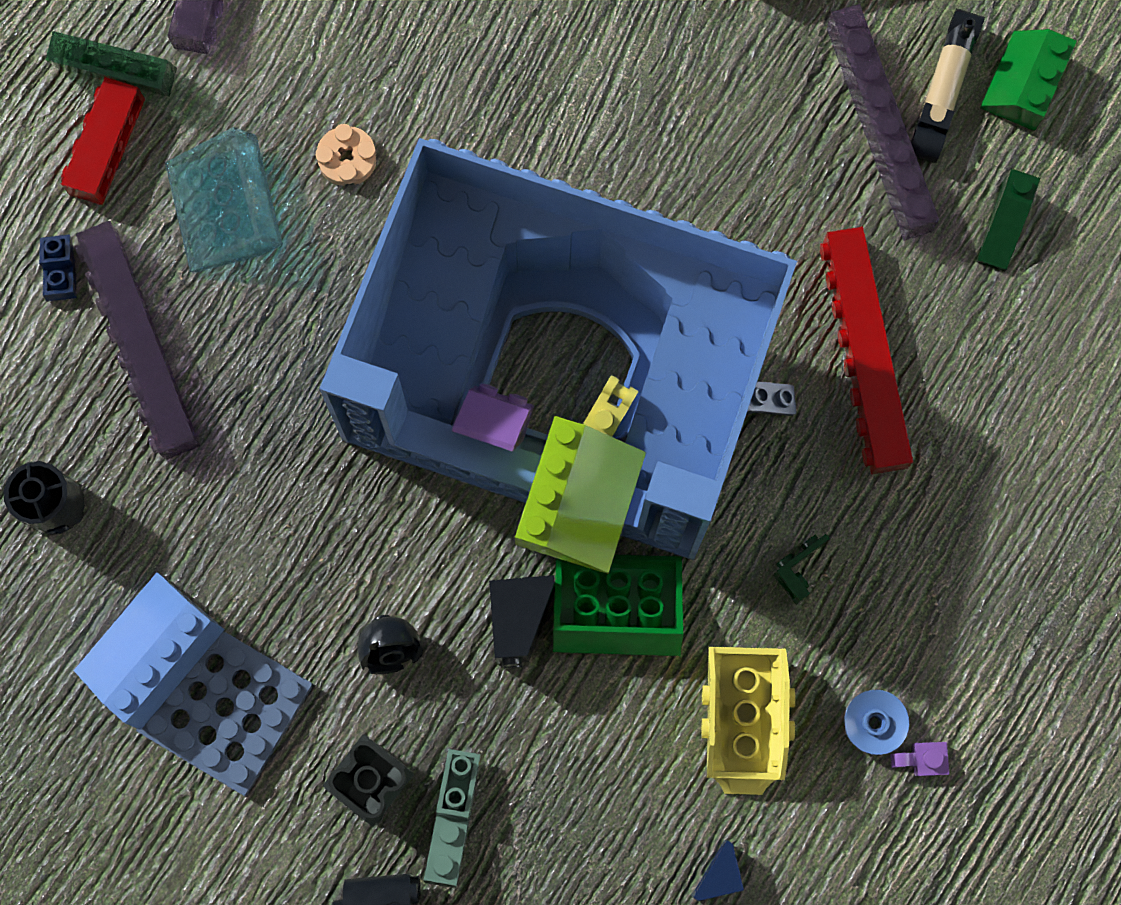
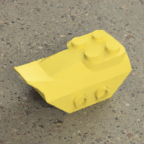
M709 647L708 685L702 686V705H708V717L702 718L701 737L707 738V778H714L721 786L724 794L763 795L771 783L776 780H785L789 741H794L795 722L789 721V708L795 707V688H790L786 649Z

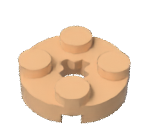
M340 124L335 129L326 133L317 146L315 156L320 171L333 184L339 186L352 183L355 185L360 184L371 176L376 167V150L373 141L366 132L359 128ZM352 151L353 159L351 161L345 159L343 162L340 161L341 152Z

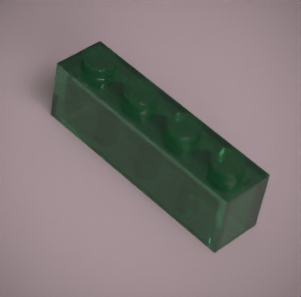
M55 31L52 32L45 59L58 69L101 80L107 77L136 86L141 90L170 97L177 68L165 59Z

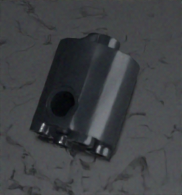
M42 461L27 462L13 471L4 487V503L9 513L39 533L48 535L62 534L73 528L75 524L80 523L83 519L85 507L84 494L79 484L52 464Z
M412 873L344 879L343 900H333L332 905H416L419 903V896H421L420 877L412 876Z

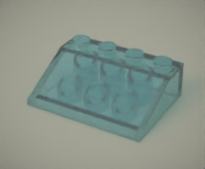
M232 127L165 162L190 273H197L258 257L283 245L255 134Z

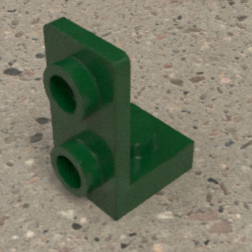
M815 534L801 545L804 549L795 557L790 553L776 564L779 569L773 576L796 605L807 598L810 593L807 590L809 584L801 573H794L792 569L826 544L830 539L827 534L821 538H818Z

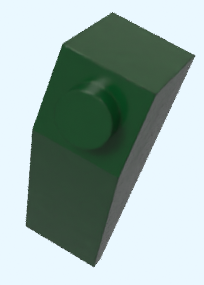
M1011 168L1002 182L976 262L1004 272L1007 270L1041 178Z

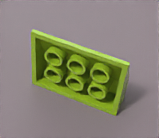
M554 416L515 535V545L608 574L646 452L584 424Z

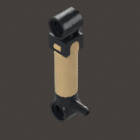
M959 8L955 9L923 109L914 130L907 152L908 155L937 163L955 112L954 108L975 44L984 23V16Z

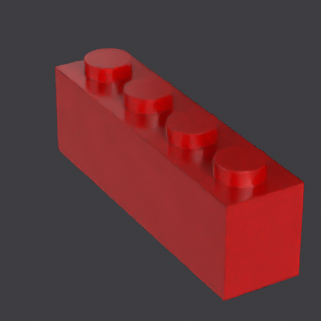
M104 77L101 86L96 88L93 107L84 117L82 134L74 142L71 161L68 166L64 167L61 174V185L70 196L103 206L145 101L138 87Z

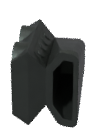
M363 734L357 743L352 746L338 767L331 773L323 787L365 822L374 827V825L378 826L386 810L413 777L414 773L386 749Z

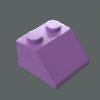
M480 384L479 387L474 386L467 393L452 431L513 452L524 441L534 405L527 403V398L517 394H509V397L497 393V388L487 384Z

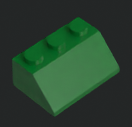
M1050 29L1014 31L980 109L1035 131L1047 112L1077 40Z

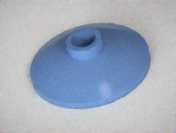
M869 690L857 695L849 703L844 716V726L848 738L859 750L868 754L883 755L896 750L904 742L909 730V716L903 703L893 694L883 690ZM871 717L879 719L880 726L878 729H873L869 725Z

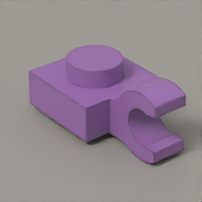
M947 742L913 743L912 753L890 754L891 768L914 767V776L950 775Z

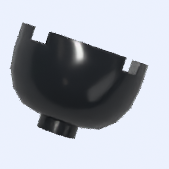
M380 615L374 618L362 630L357 641L360 666L363 670L367 667L371 674L398 672L404 669L401 663L411 659L414 664L423 655L421 640L416 629L407 620L395 616Z

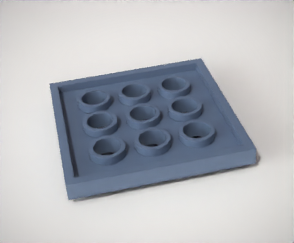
M223 631L141 730L136 729V731L247 797L314 684ZM214 655H220L224 660L223 668L216 673L210 672L207 666L208 660ZM240 671H247L251 676L250 684L244 689L237 688L234 683V678ZM196 683H204L207 688L206 696L201 700L195 701L190 694L191 688ZM267 687H274L278 692L276 702L271 705H265L261 700L262 691ZM226 698L231 699L234 704L233 712L226 717L220 716L217 711L218 703ZM185 710L190 717L189 723L186 727L178 729L173 723L174 715L178 711ZM253 714L258 715L261 720L259 730L254 733L247 732L244 727L245 719ZM212 726L217 733L216 740L212 744L205 745L200 739V733L205 727ZM235 742H239L244 748V754L238 761L230 760L227 755L228 747Z

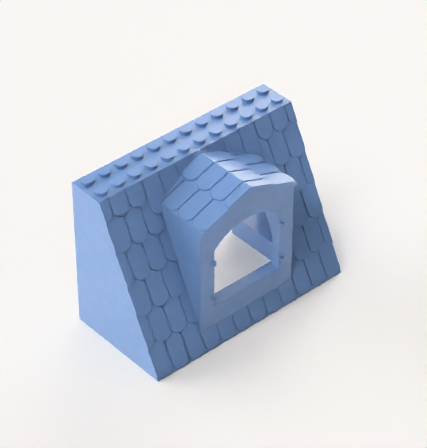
M419 138L319 390L342 441L526 503L548 435L527 428L524 441L512 452L453 432V425L468 391L474 386L479 387L480 384H490L513 320L540 312H566L591 319L609 330L627 349L633 360L624 386L628 389L633 387L639 391L613 435L614 438L627 432L628 435L625 443L646 452L620 536L694 560L711 522L797 261L792 260L789 255L783 252L773 251L771 253L759 249L756 244L749 241L737 242L728 239L725 234L719 231L711 230L707 232L697 229L694 224L688 221L678 220L676 222L664 218L661 213L654 210H646L645 212L633 208L630 203L623 200L612 201L602 198L599 193L593 190L586 189L581 191L572 188L562 180L554 179L550 181L541 178L536 172L528 169L520 171L510 168L505 162L498 159H491L489 161L478 157L474 152L467 149H460L458 151L447 147L446 144L439 140L429 139L428 141ZM619 398L617 406L621 404L622 399Z

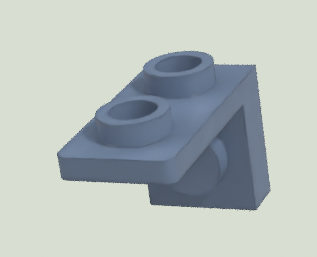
M757 381L746 415L752 413L795 415L794 386Z

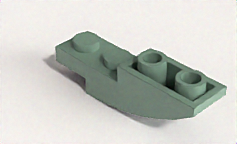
M448 749L424 883L457 888L472 811L480 754Z

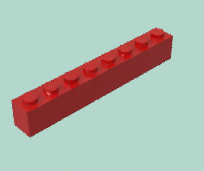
M862 226L827 232L823 243H820V255L822 261H827L829 272H826V284L828 290H833L835 301H832V313L835 319H839L841 330H838V341L840 347L845 348L847 359H844V370L846 377H851L853 388L850 389V399L852 406H857L859 418L856 419V428L859 437L863 436L866 447L862 449L864 465L870 467L871 475L908 469L913 463V457L864 228Z

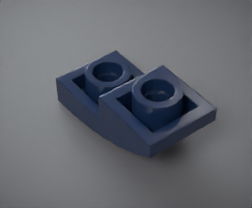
M70 234L40 238L39 264L43 269L44 299L46 302L77 298L75 261Z

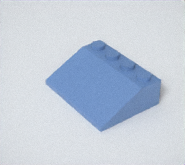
M157 572L74 669V672L120 720L127 725L141 730L225 629Z

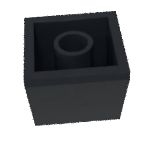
M554 575L489 580L494 654L497 665L502 664L504 669L523 668V662L530 661L555 592Z

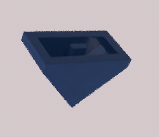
M723 841L692 893L691 897L697 901L744 891L734 846L730 841Z

